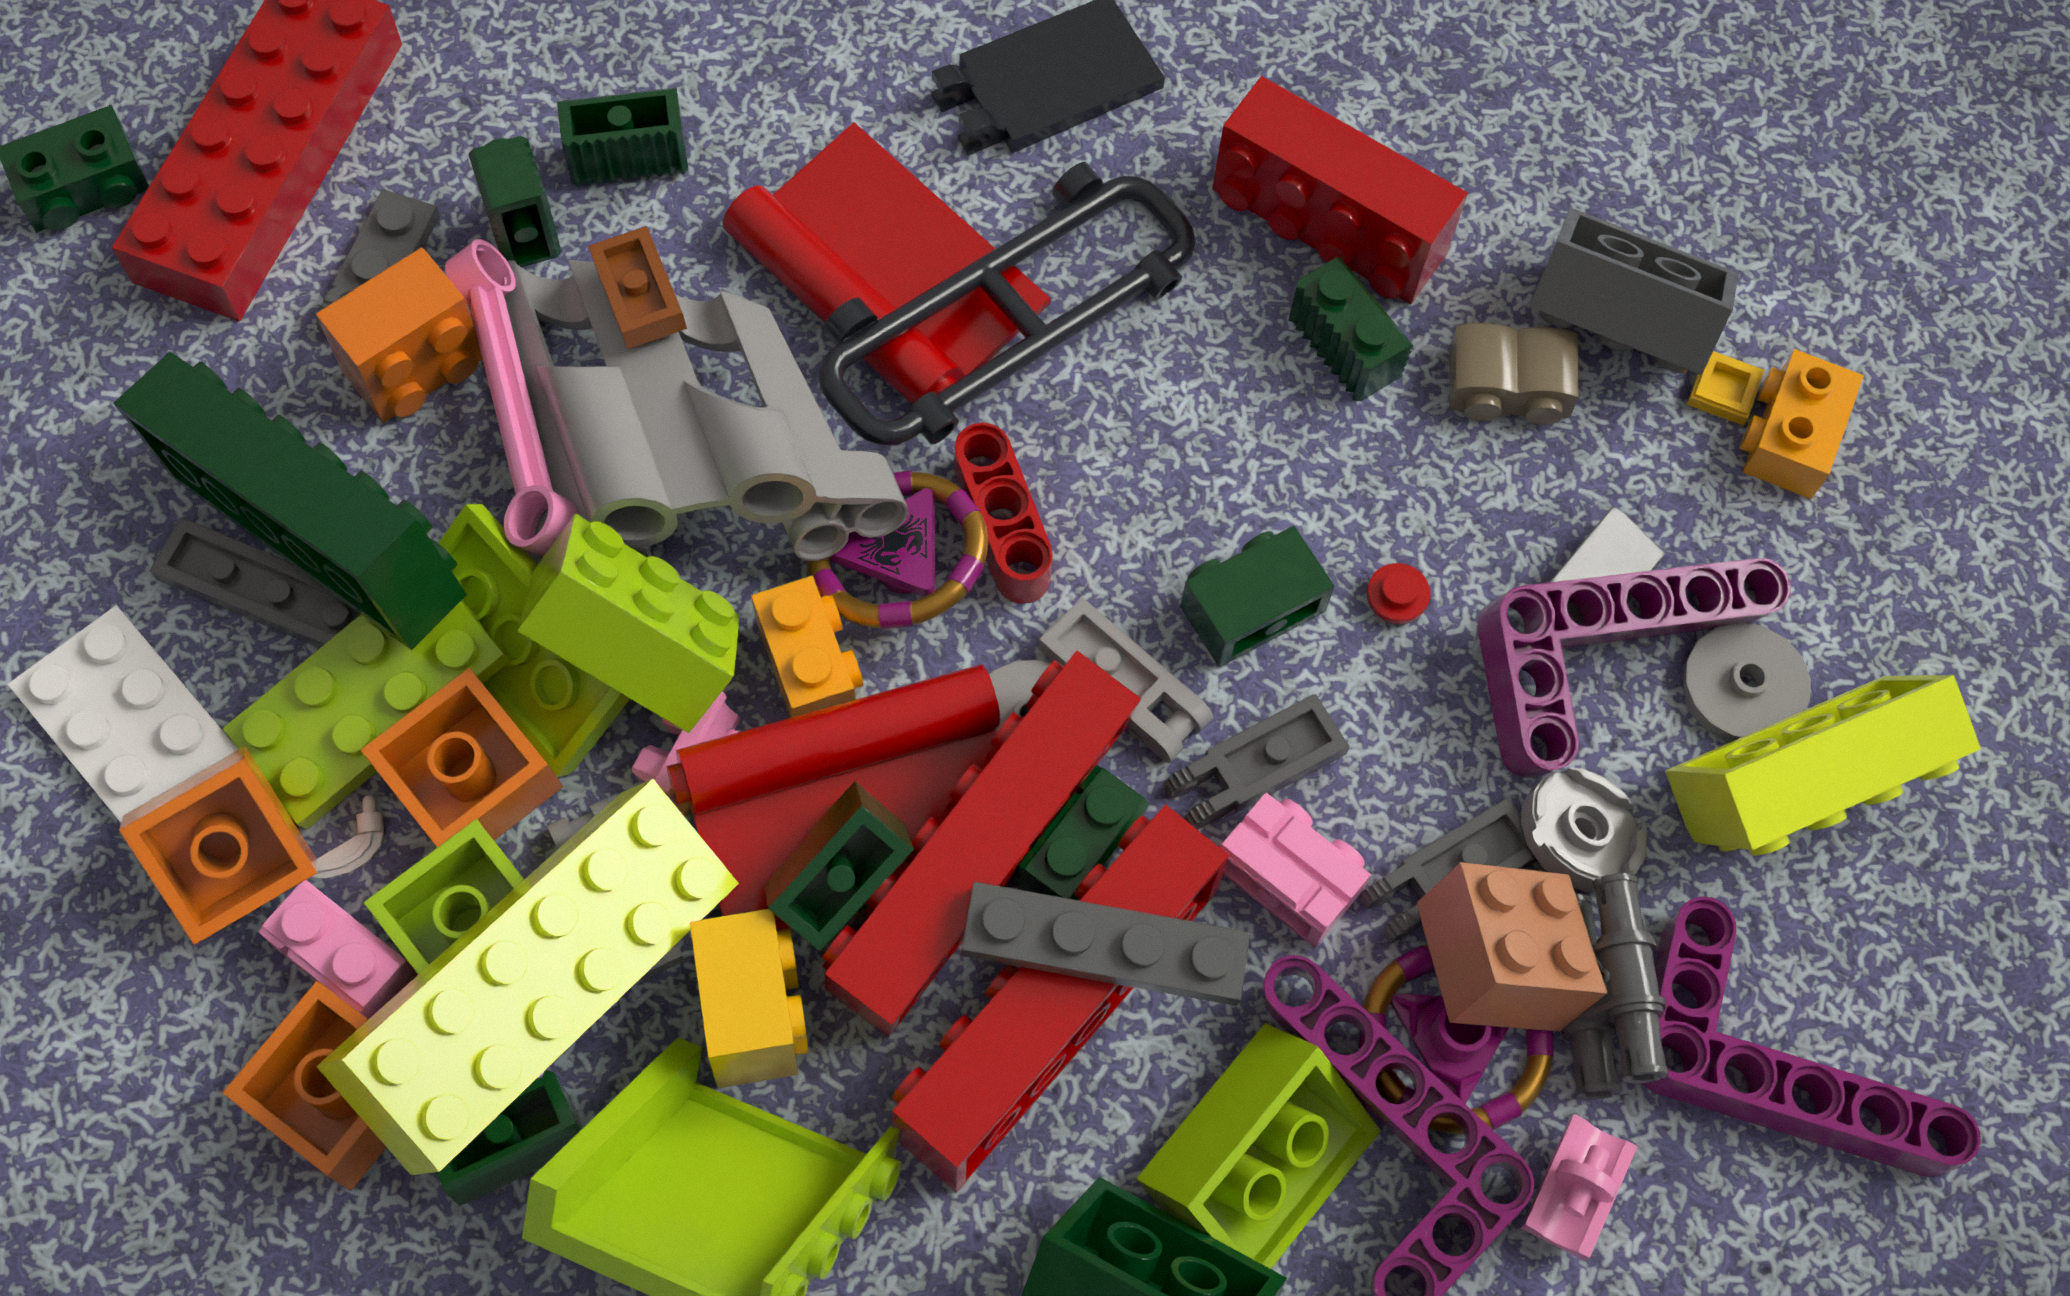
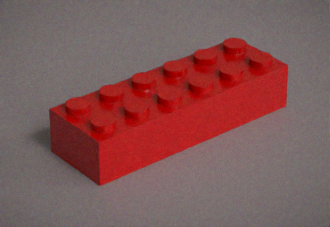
M264 0L112 246L115 255L133 284L230 319L241 321L402 46L390 5L376 0Z
M1077 650L1064 666L1053 660L1031 689L1033 695L1025 706L1029 709L1026 716L1023 718L1014 711L1007 718L990 742L992 748L986 756L990 762L984 770H981L975 764L969 767L949 795L952 798L946 807L950 812L942 824L933 817L926 822L911 842L914 850L905 860L910 865L900 877L892 873L865 902L868 907L864 914L868 916V919L861 928L855 931L847 925L823 956L825 963L822 967L827 970L825 973V990L888 1038L963 942L973 883L979 882L1001 887L1006 886L1017 871L1019 864L1073 794L1077 793L1080 785L1093 768L1100 763L1126 729L1142 699Z
M1165 804L1152 820H1149L1144 815L1140 816L1121 838L1118 847L1123 852L1108 869L1102 864L1096 865L1080 883L1074 895L1080 899L1079 901L1193 921L1216 895L1229 855ZM1007 965L987 988L985 996L990 999V1002L975 1019L972 1020L966 1014L959 1018L939 1043V1047L944 1051L942 1056L927 1072L920 1066L915 1068L894 1092L892 1100L898 1105L893 1109L892 1115L893 1126L900 1129L898 1142L957 1193L1124 1001L1134 987L1024 967L1018 969L1013 965Z

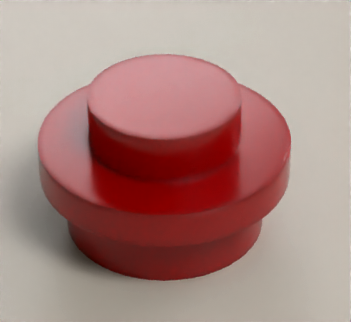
M1402 563L1387 564L1379 568L1372 575L1367 587V601L1372 611L1381 619L1394 624H1406L1418 619L1425 612L1430 601V587L1424 575L1416 568Z

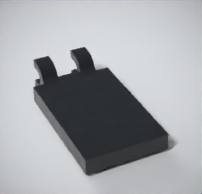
M1093 0L961 53L959 56V66L947 65L932 71V79L938 89L932 91L931 96L941 112H945L973 99H976L981 108H975L959 114V123L965 132L958 135V140L968 156L1002 141H1005L1013 154L1163 89L1165 77L1114 0Z

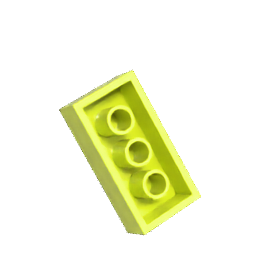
M1954 675L1882 676L1667 769L1665 773L1685 826L1695 843L1716 845L1720 851L1747 849L1751 855L1757 856L1771 853L1787 846L1790 843L1788 834L1806 826L1808 830H1819L1842 822L1847 818L1845 809L1863 802L1865 805H1874L1892 800L1903 793L1901 784L1917 777L1920 780H1931L1953 773L1959 769L1958 759L1980 750L1981 747Z

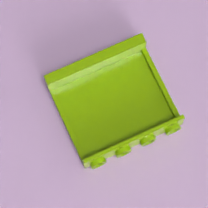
M678 1037L530 1179L522 1239L649 1296H805L808 1285L815 1277L821 1280L827 1277L837 1259L843 1241L847 1237L856 1239L860 1235L874 1202L877 1199L886 1201L893 1192L902 1166L901 1161L894 1158L900 1129L890 1126L868 1154L697 1083L702 1047Z

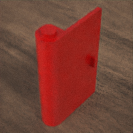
M855 122L773 195L761 185H755L742 192L731 203L722 221L723 229L824 323L838 307L853 298H861L879 320L995 249ZM1016 266L1001 274L1037 315L1051 304V298ZM979 287L864 357L863 360L913 405L923 395L929 392L939 393L988 362L1020 331Z
M979 664L677 749L678 763L666 766L677 805L689 802L697 833L739 883L718 903L721 915L728 916L768 909L765 883L810 835V829L854 781L905 823L911 842L931 817L942 824L950 813L946 809L952 799L949 795L964 773L972 764L984 770L990 762L986 756L992 748L990 742L1000 725V710L997 696L984 665ZM904 860L893 873L900 877L910 864ZM774 914L776 930L791 928Z

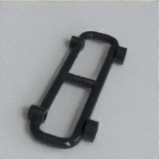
M1087 162L1078 163L1065 172L1052 189V195L1064 208L879 320L861 298H853L838 307L827 319L823 328L824 332L836 346L824 356L819 368L820 389L828 403L839 416L864 440L878 445H899L922 434L931 445L937 444L945 439L958 425L959 420L953 414L955 411L1145 290L1158 301L1166 293L1176 288L1182 280V275L1177 270L1192 257L1196 240L1192 225L1173 201L1151 181L1137 176H1120L1103 183L1100 176ZM1132 199L1143 204L1169 232L1172 238L1171 246L1162 252L1159 250L1152 251L1136 265L1134 270L1047 325L1001 275L1119 201ZM979 287L1025 337L939 393L929 392L923 395L909 408L907 413L892 421H884L872 415L849 389L843 379L844 372L848 367Z

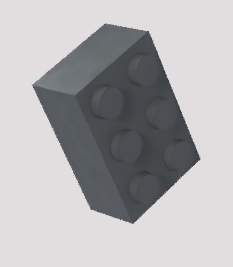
M1570 207L1529 307L1538 310L1542 319L1555 326L1571 328L1573 325L1594 332L1596 333V338L1601 343L1613 349L1627 351L1632 347L1652 355L1653 361L1671 372L1683 374L1690 370L1702 375L1733 311L1739 273Z

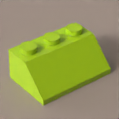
M1265 1023L1138 1175L1136 1180L1162 1211L1272 1269L1381 1130L1317 1045Z

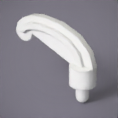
M367 795L363 798V813L356 815L358 835L316 859L317 874L312 877L329 878L349 873L369 862L382 848L385 835L383 813L376 811V802L373 796Z

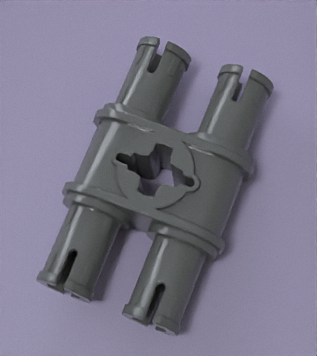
M1630 873L1601 876V879L1593 881L1601 922L1602 936L1596 939L1592 898L1586 894H1576L1607 990V994L1559 1032L1562 1034L1563 1039L1570 1043L1575 1072L1576 1097L1583 1100L1605 1099L1621 1093L1613 1053L1612 1036L1616 1035V1033L1619 1040L1622 1078L1624 1082L1648 1083L1658 1081L1659 1078H1666L1669 1075L1660 1035L1659 1018L1664 1015V1010L1667 1006L1666 1000L1659 995L1653 952L1656 950L1657 944L1651 933L1644 930L1639 904L1638 880L1635 875Z

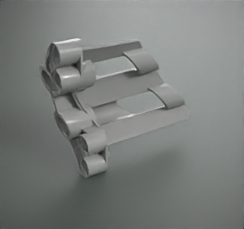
M514 260L507 261L514 273L516 285L514 290L504 297L553 492L570 499L576 505L579 516L590 523L598 521L610 526L622 537L624 544L648 558L651 556L650 545L660 543L673 535L678 526L677 514L730 505L737 515L749 521L760 523L783 522L795 554L806 561L822 560L836 554L845 546L851 532L856 531L860 536L868 538L880 537L898 529L906 521L908 507L888 460L883 455L875 452L840 449L768 307L721 290L715 299L708 301H695L676 295L687 329L627 349L594 262L568 260L573 272L571 277L563 280H553L527 272L517 265ZM538 319L566 329L587 330L593 328L606 366H554ZM682 341L711 351L735 352L741 350L763 407L736 402L699 386ZM548 509L539 518L538 523L536 525L535 535L544 526L548 515ZM525 550L538 565L542 557Z

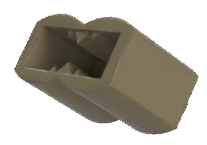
M1470 323L1456 326L1450 345L1449 410L1464 411L1466 417L1476 421L1493 420L1501 414L1525 416L1528 422L1536 425H1550L1561 419L1571 417L1579 398L1578 333L1553 327H1530L1517 330L1512 327L1491 323Z

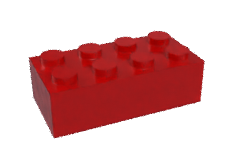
M1263 76L1258 79L1223 124L1212 189L1218 192L1219 197L1228 207L1236 211H1245L1246 209L1268 221L1270 228L1278 236L1286 240H1295L1297 238L1318 250L1320 257L1326 263L1336 257H1341L1352 271L1368 279L1369 284L1378 294L1390 299L1399 297L1409 304L1414 302L1446 257L1468 192Z

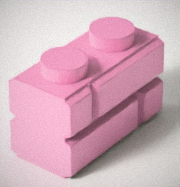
M1266 793L1219 847L1229 855L1223 875L1316 948L1359 897L1361 892H1363L1371 874L1363 869L1365 861L1360 853L1351 845L1340 839H1335L1330 843L1312 829L1313 820L1300 805L1286 798L1282 799L1279 803Z
M307 880L303 881L292 891L263 923L258 932L275 949L313 980H318L368 1020L418 975L405 958Z

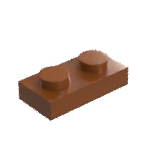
M647 226L588 246L627 349L687 329L683 312Z

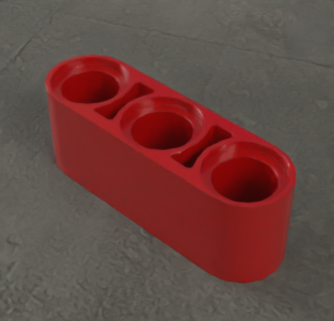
M985 422L971 424L959 433L954 445L956 483L963 490H966L974 504L981 510L980 512L988 532L986 561L997 589L1002 596L1011 602L1019 604L1033 603L1043 597L1050 585L1053 561L1051 544L1009 438L996 425ZM984 456L991 458L995 463L980 467L973 465L969 460ZM1004 508L1011 510L1016 516L1008 520H999L993 518L989 513L995 509ZM1024 561L1033 564L1038 570L1031 574L1023 575L1015 573L1009 566L1016 562Z

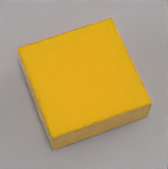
M1713 351L1703 374H1697L1686 405L1744 426L1750 415L1765 370Z

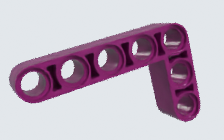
M1754 558L1523 585L1513 588L1489 602L1480 612L1477 630L1499 751L1506 768L1522 778H1537L1564 768L1575 759L1578 751V732L1562 648L1711 630L1719 626L1735 623H1751L1779 611L1787 603L1791 594V587L1786 571L1778 563L1770 559ZM1744 581L1753 588L1756 595V603L1747 597L1744 590ZM1686 588L1696 595L1699 602L1698 611L1693 609L1688 603ZM1627 594L1633 596L1638 601L1641 608V618L1634 616L1629 610ZM1568 600L1575 603L1581 610L1583 615L1582 626L1576 624L1570 618L1567 611ZM1508 607L1516 610L1522 616L1524 622L1523 634L1514 630L1507 619ZM1520 669L1528 672L1533 678L1536 685L1534 697L1528 695L1521 688L1519 683ZM1532 732L1539 734L1546 743L1547 757L1545 761L1538 758L1530 745Z
M1700 896L1686 902L1665 924L1655 960L1659 995L1666 1000L1667 1006L1664 1010V1015L1659 1018L1662 1046H1667L1680 1055L1683 1062V1073L1673 1072L1668 1069V1077L1659 1078L1658 1081L1642 1083L1647 1089L1672 1099L1921 1176L1938 1177L1947 1174L1968 1163L1977 1155L1981 1145L1978 1125L1966 1110L1956 1105L1716 1032L1736 938V921L1734 916L1724 903L1712 897ZM1685 923L1701 927L1707 933L1710 946H1701L1693 942L1686 932ZM1672 984L1683 985L1694 994L1697 1001L1696 1009L1686 1008L1679 1004L1672 993ZM1725 1066L1734 1067L1746 1076L1749 1083V1093H1741L1731 1087L1725 1077ZM1792 1086L1804 1089L1812 1097L1815 1104L1814 1114L1804 1112L1795 1104L1792 1097ZM1860 1107L1871 1110L1878 1117L1881 1124L1880 1135L1870 1132L1862 1124L1859 1114ZM1928 1128L1938 1131L1944 1137L1947 1144V1156L1936 1152L1930 1145L1927 1138Z
M1298 955L1281 957L1270 966L1265 974L1263 999L1269 1014L1289 1034L1317 1045L1355 1097L1451 1188L1377 1267L1371 1280V1295L1386 1296L1384 1282L1387 1274L1392 1269L1403 1267L1412 1270L1420 1278L1423 1287L1422 1296H1443L1527 1205L1534 1189L1532 1170L1516 1151L1316 963ZM1289 975L1301 976L1309 982L1314 995L1303 1006H1287L1280 1002L1275 995L1274 987L1280 979ZM1338 1022L1351 1023L1362 1034L1363 1046L1354 1054H1337L1326 1043L1324 1033L1327 1028ZM1386 1070L1402 1071L1412 1081L1414 1088L1413 1097L1402 1104H1392L1385 1101L1377 1092L1375 1084L1377 1076ZM1442 1117L1450 1118L1457 1122L1463 1129L1465 1136L1462 1150L1458 1153L1446 1154L1435 1149L1430 1143L1427 1133L1430 1122ZM1493 1166L1502 1167L1515 1178L1517 1190L1516 1196L1511 1203L1497 1204L1487 1199L1484 1195L1480 1180L1486 1168ZM1454 1217L1465 1224L1469 1231L1470 1242L1464 1254L1450 1256L1437 1248L1432 1232L1433 1226L1438 1219Z

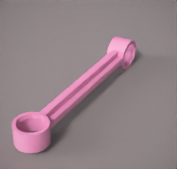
M476 239L447 260L445 272L449 280L463 295L471 309L515 490V496L508 505L504 517L505 535L513 545L543 558L575 513L579 515L576 505L570 499L553 492L504 297L515 288L514 273L505 257L492 244L482 239ZM548 509L545 524L535 535L538 520L544 511Z

